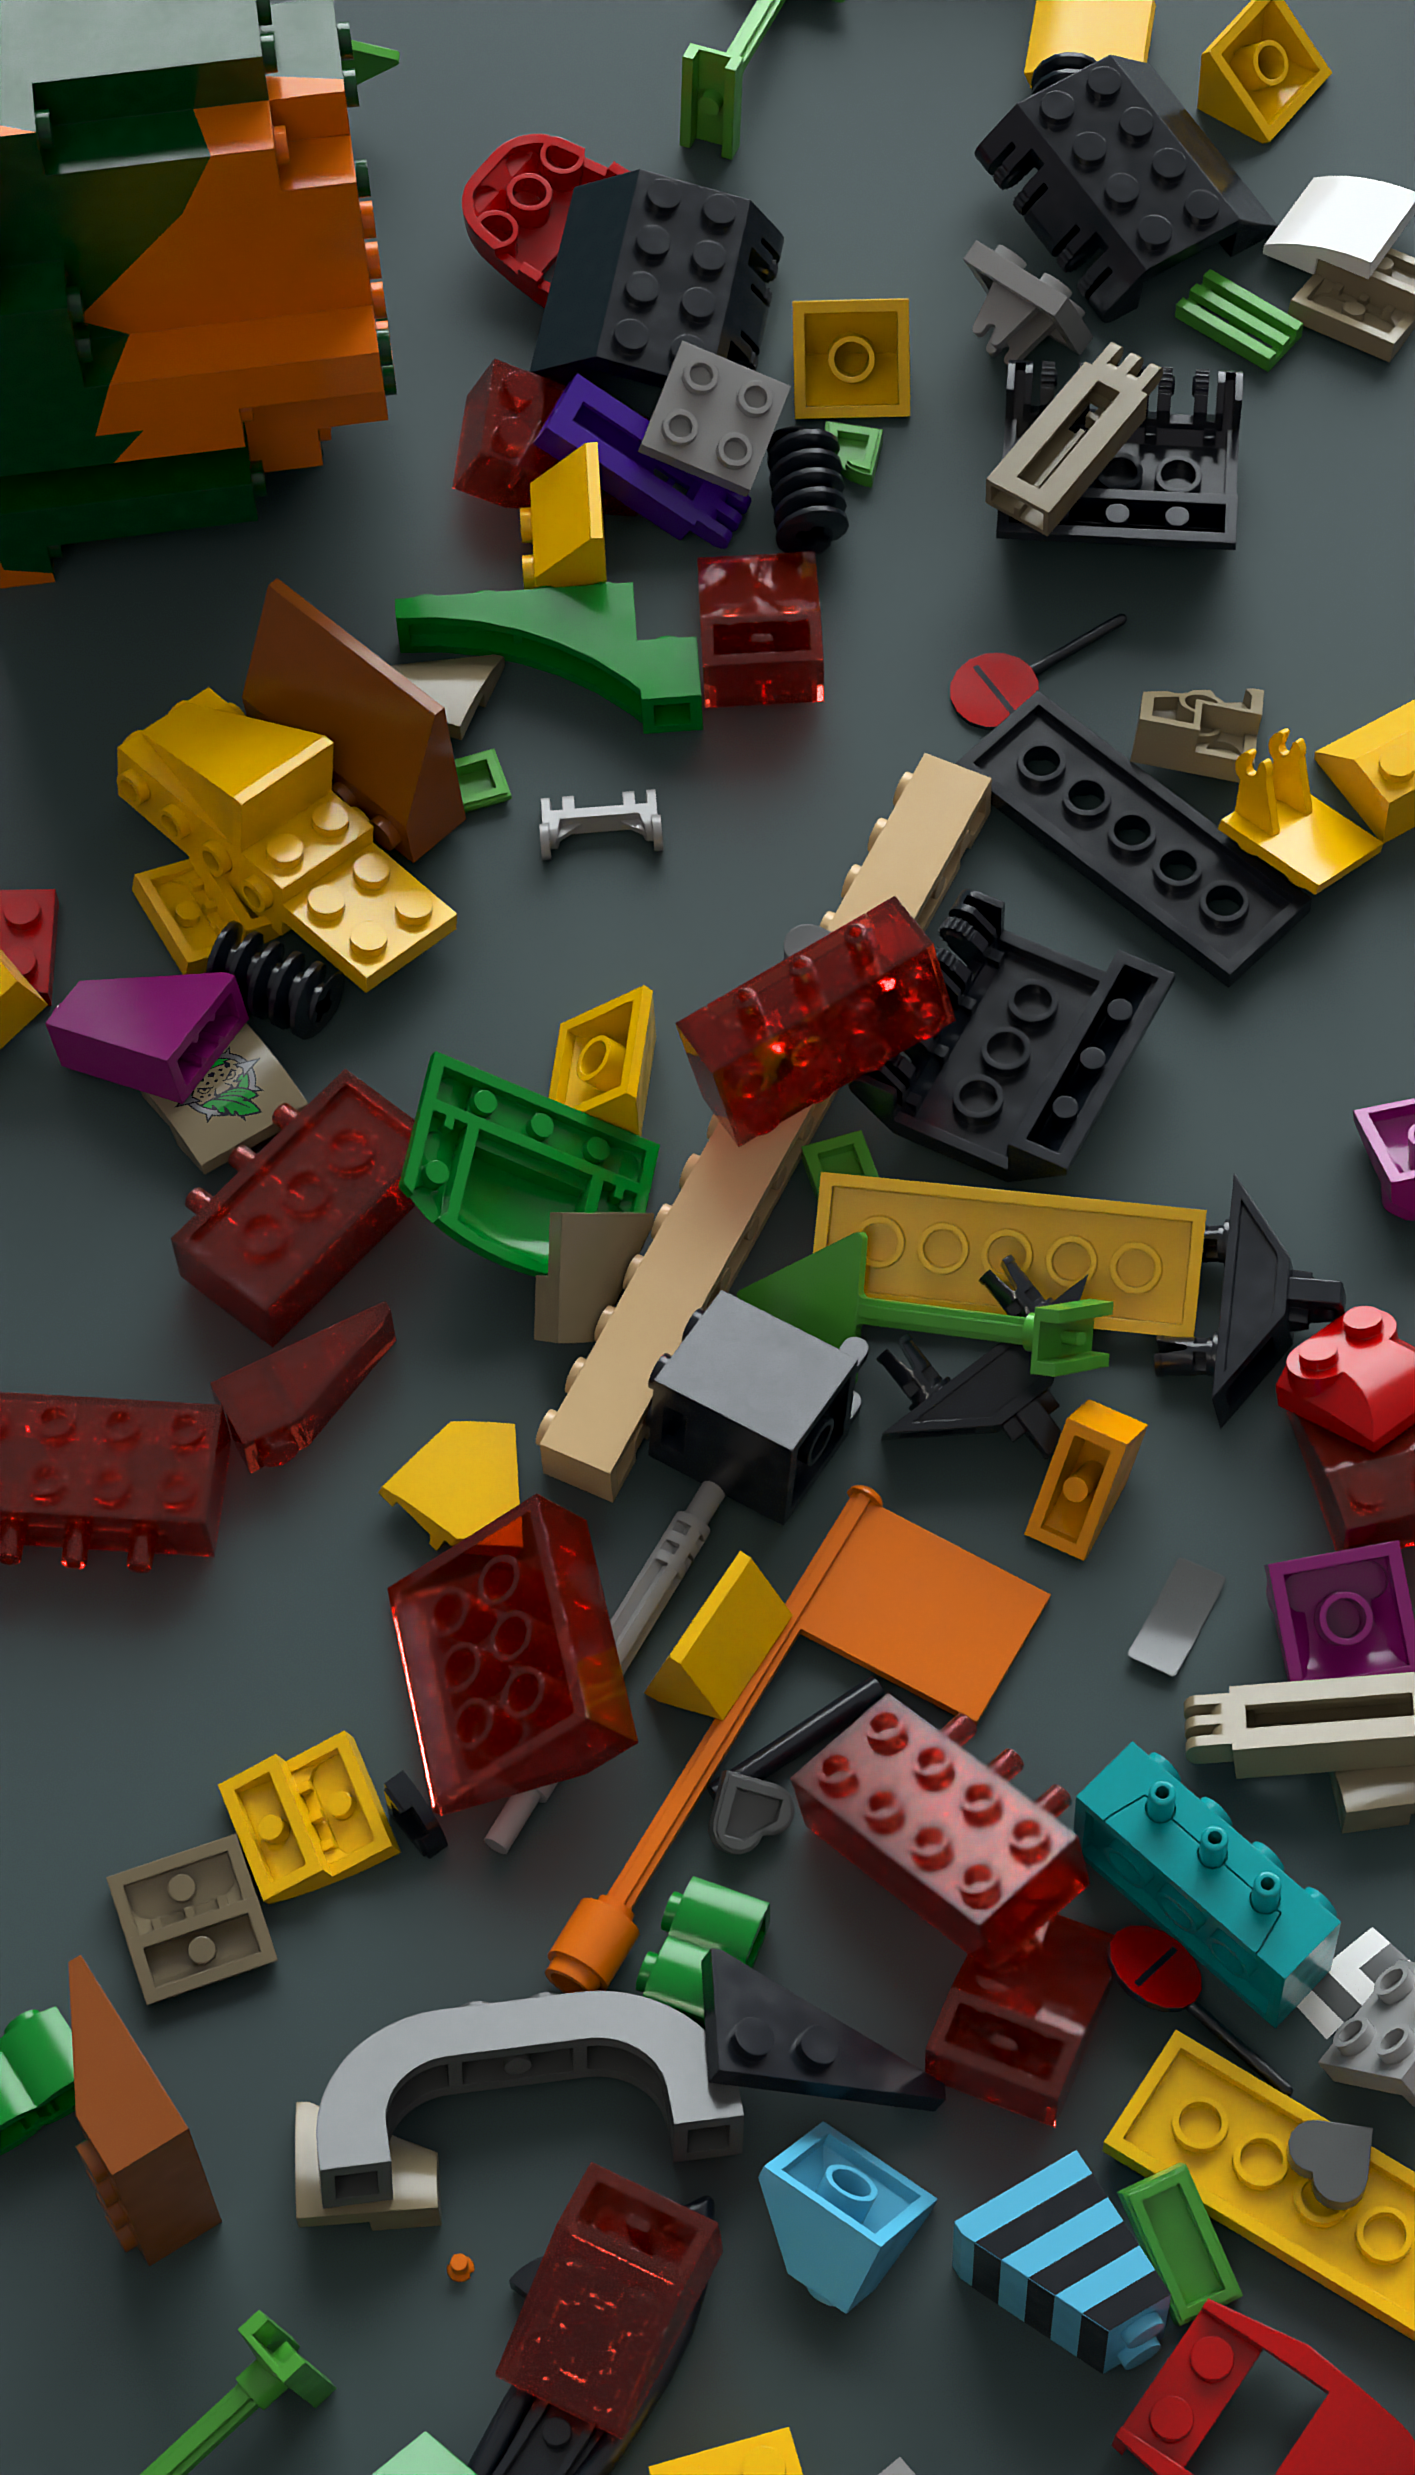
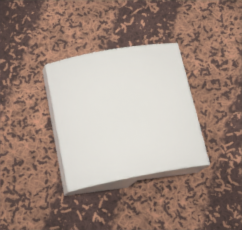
M1314 177L1264 244L1263 254L1311 274H1315L1318 259L1369 279L1415 215V192L1383 181L1361 177Z

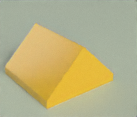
M1251 0L1201 55L1197 109L1262 144L1268 143L1332 74V71L1284 0Z
M909 298L792 301L795 419L910 416Z
M643 985L560 1024L548 1098L641 1136L656 1042L653 990Z
M739 1551L644 1694L668 1705L724 1720L793 1616L751 1557Z

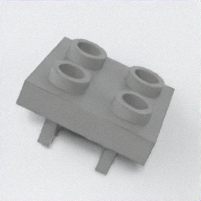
M975 241L963 260L987 294L972 330L977 337L981 338L985 336L990 328H995L986 346L988 354L991 357H996L1003 348L1009 347V351L1004 357V362L1008 366L1009 360H1023L1042 340L1050 336L1073 352L1081 355L1092 340L1093 335L1082 320L1085 314L1084 310L1069 299L1072 291L1050 274L1044 273L1038 279L1025 271L1026 262L1007 247L999 244L993 251L979 241Z
M682 340L638 452L747 497L791 386Z
M1398 1960L1394 1966L1385 1970L1378 1977L1373 1993L1355 2016L1338 2028L1333 2038V2044L1318 2061V2064L1334 2082L1402 2095L1413 2107H1415V1962Z

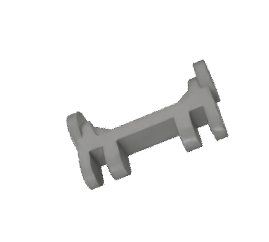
M655 789L646 790V803L635 804L634 791L622 792L623 805L575 809L574 796H563V810H552L550 798H541L542 824H539L542 860H551V849H558L560 841L571 834L619 830L638 832L644 836L646 841H654V852L664 851L661 814H657Z

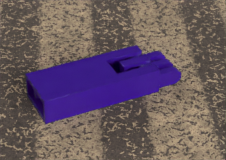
M577 373L561 394L533 444L558 461H561L583 444L598 442L602 490L679 541L691 531L714 547L720 549L727 548L733 537L732 532L738 529L742 521L741 514H745L752 503L751 497L749 495L747 497L638 452L650 421ZM656 468L668 476L669 479L664 482L653 475V470ZM675 482L687 489L685 495L673 488Z

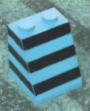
M1077 2150L954 2221L952 2267L959 2278L1100 2373L1104 2374L1119 2364H1122L1125 2370L1135 2368L1160 2350L1161 2344L1159 2340L1164 2338L1171 2293Z

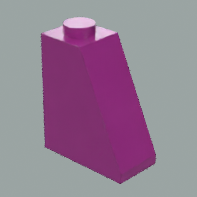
M220 972L79 981L63 1002L56 1006L45 1024L61 1066L183 1104L246 1024L249 1016L235 975Z

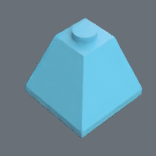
M824 2121L767 2163L758 2177L787 2273L807 2286L809 2293L815 2299L826 2305L837 2307L845 2314L876 2289L929 2216L938 2200L932 2194Z

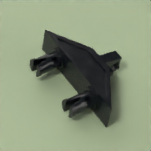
M1235 1173L1230 1219H1226L1224 1225H1205L1202 1263L1219 1262L1224 1263L1225 1267L1219 1330L1215 1331L1213 1337L1209 1338L1165 1337V1335H1157L1156 1343L1159 1353L1154 1354V1367L1157 1377H1164L1165 1375L1213 1376L1212 1401L1220 1429L1292 1347L1295 1331L1309 1330L1310 1323L1333 1322L1345 1314L1346 1294L1342 1281L1314 1279L1312 1272L1293 1270L1290 1255Z
M1010 1254L1002 1259L1000 1266L1014 1291L990 1269L979 1279V1282L985 1285L1008 1315L1027 1317L1029 1313H1035V1307L1080 1300L1088 1275L1056 1300H1053L1052 1297L1045 1300L1017 1265L1015 1258ZM909 1333L901 1337L898 1344L912 1370L908 1369L888 1349L876 1358L912 1402L908 1408L911 1412L883 1432L881 1441L997 1433L1002 1429L1012 1442H1015L1025 1434L1044 1459H1048L1054 1454L1062 1433L1050 1417V1414L1060 1406L1049 1391L1055 1377L1030 1374L1032 1352L1026 1351L1023 1345L1000 1342L953 1379L949 1376L943 1379L914 1343Z

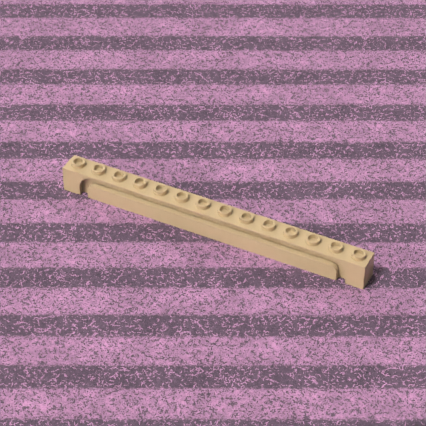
M924 753L914 773L905 772L901 777L894 794L893 805L895 807L888 820L881 817L876 822L868 841V856L862 866L854 864L851 867L843 884L841 893L843 900L836 913L828 911L819 925L860 945V961L838 994L832 1000L821 1004L808 1003L797 996L793 989L792 974L788 988L790 995L783 1008L775 1006L768 1015L762 1031L761 1039L763 1044L758 1051L760 1053L772 1045L782 1044L788 1046L793 1052L792 1065L785 1075L777 1081L759 1086L751 1082L747 1073L754 1056L747 1055L743 1060L735 1079L734 1088L736 1092L728 1106L720 1104L715 1110L708 1126L707 1139L709 1141L701 1155L693 1153L687 1160L679 1181L681 1191L673 1205L666 1203L659 1210L651 1231V1238L653 1239L644 1256L637 1254L630 1262L623 1280V1289L625 1291L616 1307L608 1305L602 1312L594 1333L596 1343L587 1359L579 1357L575 1361L566 1380L565 1392L567 1395L558 1411L550 1409L539 1426L536 1435V1445L540 1446L544 1474L612 1503L614 1502L636 1462V1451L644 1438L648 1439L650 1436V1428L645 1425V1420L653 1400V1390L648 1387V1381L655 1364L664 1353L674 1354L682 1343V1335L690 1317L698 1308L706 1311L721 1290L729 1292L801 1160V1147L809 1145L876 1023V1021L867 1022L862 1020L858 1015L857 1005L860 998L875 984L882 981H899L960 869L961 857L966 848L971 849L990 814L992 778ZM883 999L878 1000L877 1004L881 1003ZM774 1062L770 1063L767 1068L771 1067Z

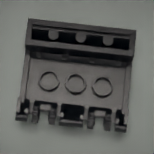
M1110 54L1018 102L983 139L974 152L975 157L987 173L994 175V182L1002 190L1013 188L1035 166L1039 168V171L1022 188V191L1014 197L1013 206L1020 215H1025V222L1053 257H1058L1057 263L1066 273H1071L1073 270L1076 271L1077 268L1082 267L1087 259L1091 258L1101 248L1104 254L1078 281L1077 289L1084 298H1090L1089 305L1104 323H1110L1138 308L1145 281L1218 242L1227 254L1233 257L1270 237L1278 227L1149 63Z
M642 169L574 187L528 379L565 389L577 373L588 380L591 370L594 369L663 388L682 340L756 371L758 355L760 354L768 318V307H770L772 292H770V288H766L765 283L769 284L777 276L784 236L749 199Z
M1008 361L1003 458L1054 399V391L1057 389L1058 370L1055 368L1056 362L1042 361L1040 406H1031L1034 361ZM1142 366L1136 377H1139L1147 366ZM1161 367L1163 368V375L1158 384L1157 412L1148 411V396L1146 419L1049 536L998 510L996 538L1236 550L1238 514L1237 474L1239 429L1243 397V371L1218 370L1215 415L1207 414L1210 369H1196V375L1192 380V396L1194 397L1193 415L1170 414L1171 397L1174 395L1175 376L1173 375L1172 367ZM1089 405L1069 430L1077 433L1081 428L1086 434L1089 430L1085 427L1086 415L1089 411L1094 413L1097 409H1090Z
M964 889L948 913L949 917L944 919L938 931L940 933L939 936L943 938L942 941L947 942V946L956 955H953L951 951L945 950L944 947H928L922 957V963L916 967L903 989L900 1004L893 1013L888 1015L882 1026L887 1036L892 1038V1041L912 1062L905 1056H902L895 1047L889 1046L888 1043H872L865 1055L867 1060L861 1061L848 1084L849 1089L892 1133L1005 1182L1065 1176L1175 981L1176 973L1121 950L1117 951L1107 971H1102L1004 930L1005 902L976 890Z

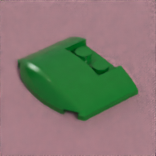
M435 1051L430 1056L398 1187L407 1198L410 1197L426 1219L461 1246L502 1267L536 1277V1275H548L550 1212H646L660 1144Z

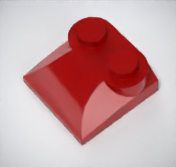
M1372 1306L1354 1307L1289 1353L1286 1366L1275 1384L1278 1406L1375 1453L1415 1424V1347L1398 1338L1396 1321L1389 1313Z

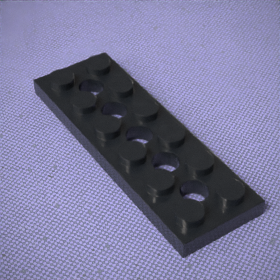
M1038 690L956 762V765L992 778L991 805L1228 988L1310 912L1312 902L1310 896L1260 858L1242 850L1236 841L1219 831L1214 823L1136 764L1130 762L1127 757ZM1047 760L1052 762L1057 767V770L1049 775L1039 776L1029 772L1025 766L1032 761ZM1091 794L1098 797L1102 804L1093 810H1081L1073 806L1070 801L1077 795ZM1124 829H1138L1145 833L1148 839L1139 845H1127L1120 842L1115 835ZM1169 864H1184L1194 874L1188 879L1176 881L1167 878L1161 870ZM1216 899H1229L1235 902L1240 907V910L1230 916H1220L1210 911L1207 905Z

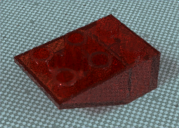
M494 358L466 397L452 488L504 508L520 509L531 507L530 483L560 462L533 443L567 386ZM641 415L642 417L650 421V418ZM601 489L603 514L636 516L638 514Z
M815 551L698 557L705 708L824 702V656Z
M999 1893L949 1990L925 2049V2072L943 2082L945 2086L1055 2128L1114 1981L1107 1963V1947L1114 1935Z
M591 2162L555 2227L495 2372L496 2377L623 2440L723 2253L719 2223Z

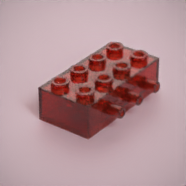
M893 896L866 912V915L862 914L707 1004V1008L704 1006L675 1024L702 1098L737 1146L740 1147L757 1136L771 1132L779 1123L810 1105L826 1100L834 1091L863 1074L879 1069L889 1059L921 1040L932 1038L942 1028L956 1020L934 944L897 897Z
M346 1068L301 1112L289 1103L279 1105L272 1115V1122L281 1131L258 1154L246 1145L237 1146L230 1154L229 1164L238 1173L215 1196H212L202 1187H197L186 1197L185 1206L195 1215L171 1238L180 1276L273 1348L416 1206L410 1197L407 1198L398 1187L415 1120Z
M0 1392V1563L5 1565L19 1564L22 1561L24 1545L63 1548L61 1563L70 1569L86 1567L89 1549L128 1552L126 1566L135 1573H148L152 1570L154 1553L175 1555L180 1553V1555L215 1557L231 1446V1437L223 1405Z
M887 1693L790 1778L805 1826L993 1973L1090 1885L1078 1835L1056 1820L1057 1817L1072 1805V1798L1062 1786L1053 1784L1034 1802L1008 1783L1024 1769L1023 1760L1014 1750L1006 1748L985 1766L961 1748L977 1733L976 1725L967 1715L959 1713L938 1731L891 1694Z

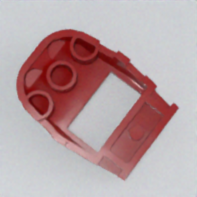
M527 134L515 137L500 145L477 169L465 185L462 195V210L468 236L478 253L494 269L545 309L551 283L544 280V274L556 262L574 187L631 171L615 161L609 167H606L585 157V148L557 136Z
M1209 2298L1124 2425L1120 2427L1111 2445L1121 2455L1128 2449L1153 2475H1194L1185 2469L1265 2350L1328 2394L1275 2475H1415V2440L1408 2430L1376 2400L1308 2344Z

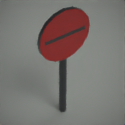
M1122 613L1117 614L1030 666L1020 658L1006 653H985L969 659L956 671L950 684V700L957 715L971 726L983 730L995 729L1037 690L1039 691V681L1036 677L1038 674L1124 625L1127 621L1126 615Z
M1128 1926L1116 1932L1107 1947V1963L1114 1979L1129 1996L1142 2005L1161 2012H1181L1186 2009L1269 2085L1288 2097L1293 2094V2087L1196 2001L1202 1990L1201 1973L1194 1958L1180 1942L1165 1932L1149 1926Z

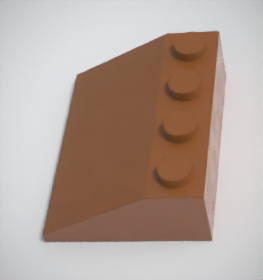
M276 578L267 588L242 694L246 716L325 735L334 742L332 792L350 807H357L364 812L370 820L369 823L374 826L373 838L379 845L388 851L395 848L412 863L416 862L466 820L445 708L281 580Z
M79 1955L68 1962L76 2118L86 2139L75 2146L87 2168L85 2172L97 2192L95 2196L106 2214L104 2217L122 2249L127 2253L137 2246L150 2267L215 2227L222 2220L188 2126L82 1955Z

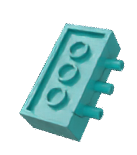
M1132 1741L1076 1796L1071 1850L1163 1931L1180 1942L1196 1960L1271 2026L1276 2028L1331 1970L1341 1921L1336 1918L1337 1912L1334 1906L1318 1890L1312 1887L1303 1889L1285 1874L1283 1863L1270 1848L1257 1841L1251 1844L1233 1829L1229 1815L1214 1800L1208 1797L1199 1799L1181 1784L1179 1773L1167 1759L1155 1752L1148 1755Z

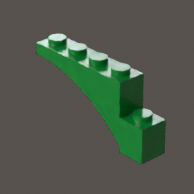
M598 582L593 585L569 587L539 586L534 589L497 592L493 590H480L475 593L439 596L422 594L410 598L395 599L400 653L442 652L475 656L492 654L504 656L505 661L523 664L560 676L597 693L641 722L644 734L703 730L697 636H661L656 639L637 640L633 582Z

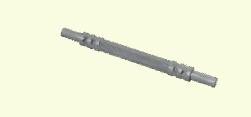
M704 1481L686 1511H678L514 1776L512 1784L515 1789L484 1838L486 1845L494 1851L507 1854L537 1803L547 1802L711 1532L708 1523L725 1497L723 1490L717 1484L711 1481Z

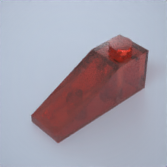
M386 1301L210 1383L217 1413L250 1473L265 1466L277 1467L293 1459L299 1450L309 1446L396 1342L392 1313Z

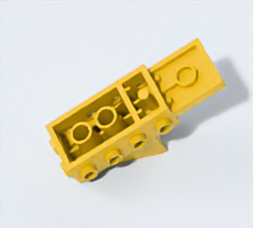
M209 687L189 700L180 701L172 707L167 715L144 730H137L131 733L117 747L118 795L195 862L200 857L203 865L212 875L216 877L222 876L230 883L240 901L258 916L264 915L270 920L272 928L282 936L291 929L295 931L365 993L456 930L457 913L374 844V826L369 823L370 820L364 812L357 807H350L332 792L334 742L325 735L247 717L236 704L227 703Z

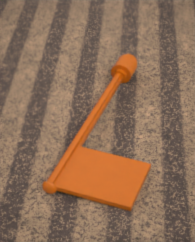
M854 1485L847 1491L849 1496L848 1502L785 1603L793 1616L724 1720L715 1718L608 1894L600 1895L598 1899L582 1898L548 1953L550 1964L545 1971L548 1980L565 1994L607 1990L640 1936L639 1929L632 1922L635 1917L632 1909L800 1634L976 1727L1050 1601L1051 1594L883 1508L882 1499L874 1489L865 1485Z

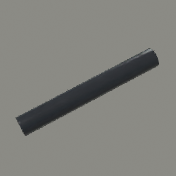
M873 1676L868 1677L729 1771L760 1780L766 1779L884 1700L886 1695L883 1688ZM720 1777L707 1786L713 1800H715Z

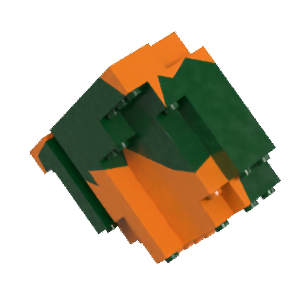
M0 0V589L55 582L53 558L63 557V544L258 521L256 497L267 495L265 472L323 466L322 441L332 440V427L388 420L386 396L397 395L383 282L370 283V280L380 279L382 275L377 241L365 243V239L377 238L372 200L359 201V198L371 197L367 160H354L347 108L360 107L355 68L342 70L341 61L354 60L349 21L336 23L333 0H300L270 4V0Z

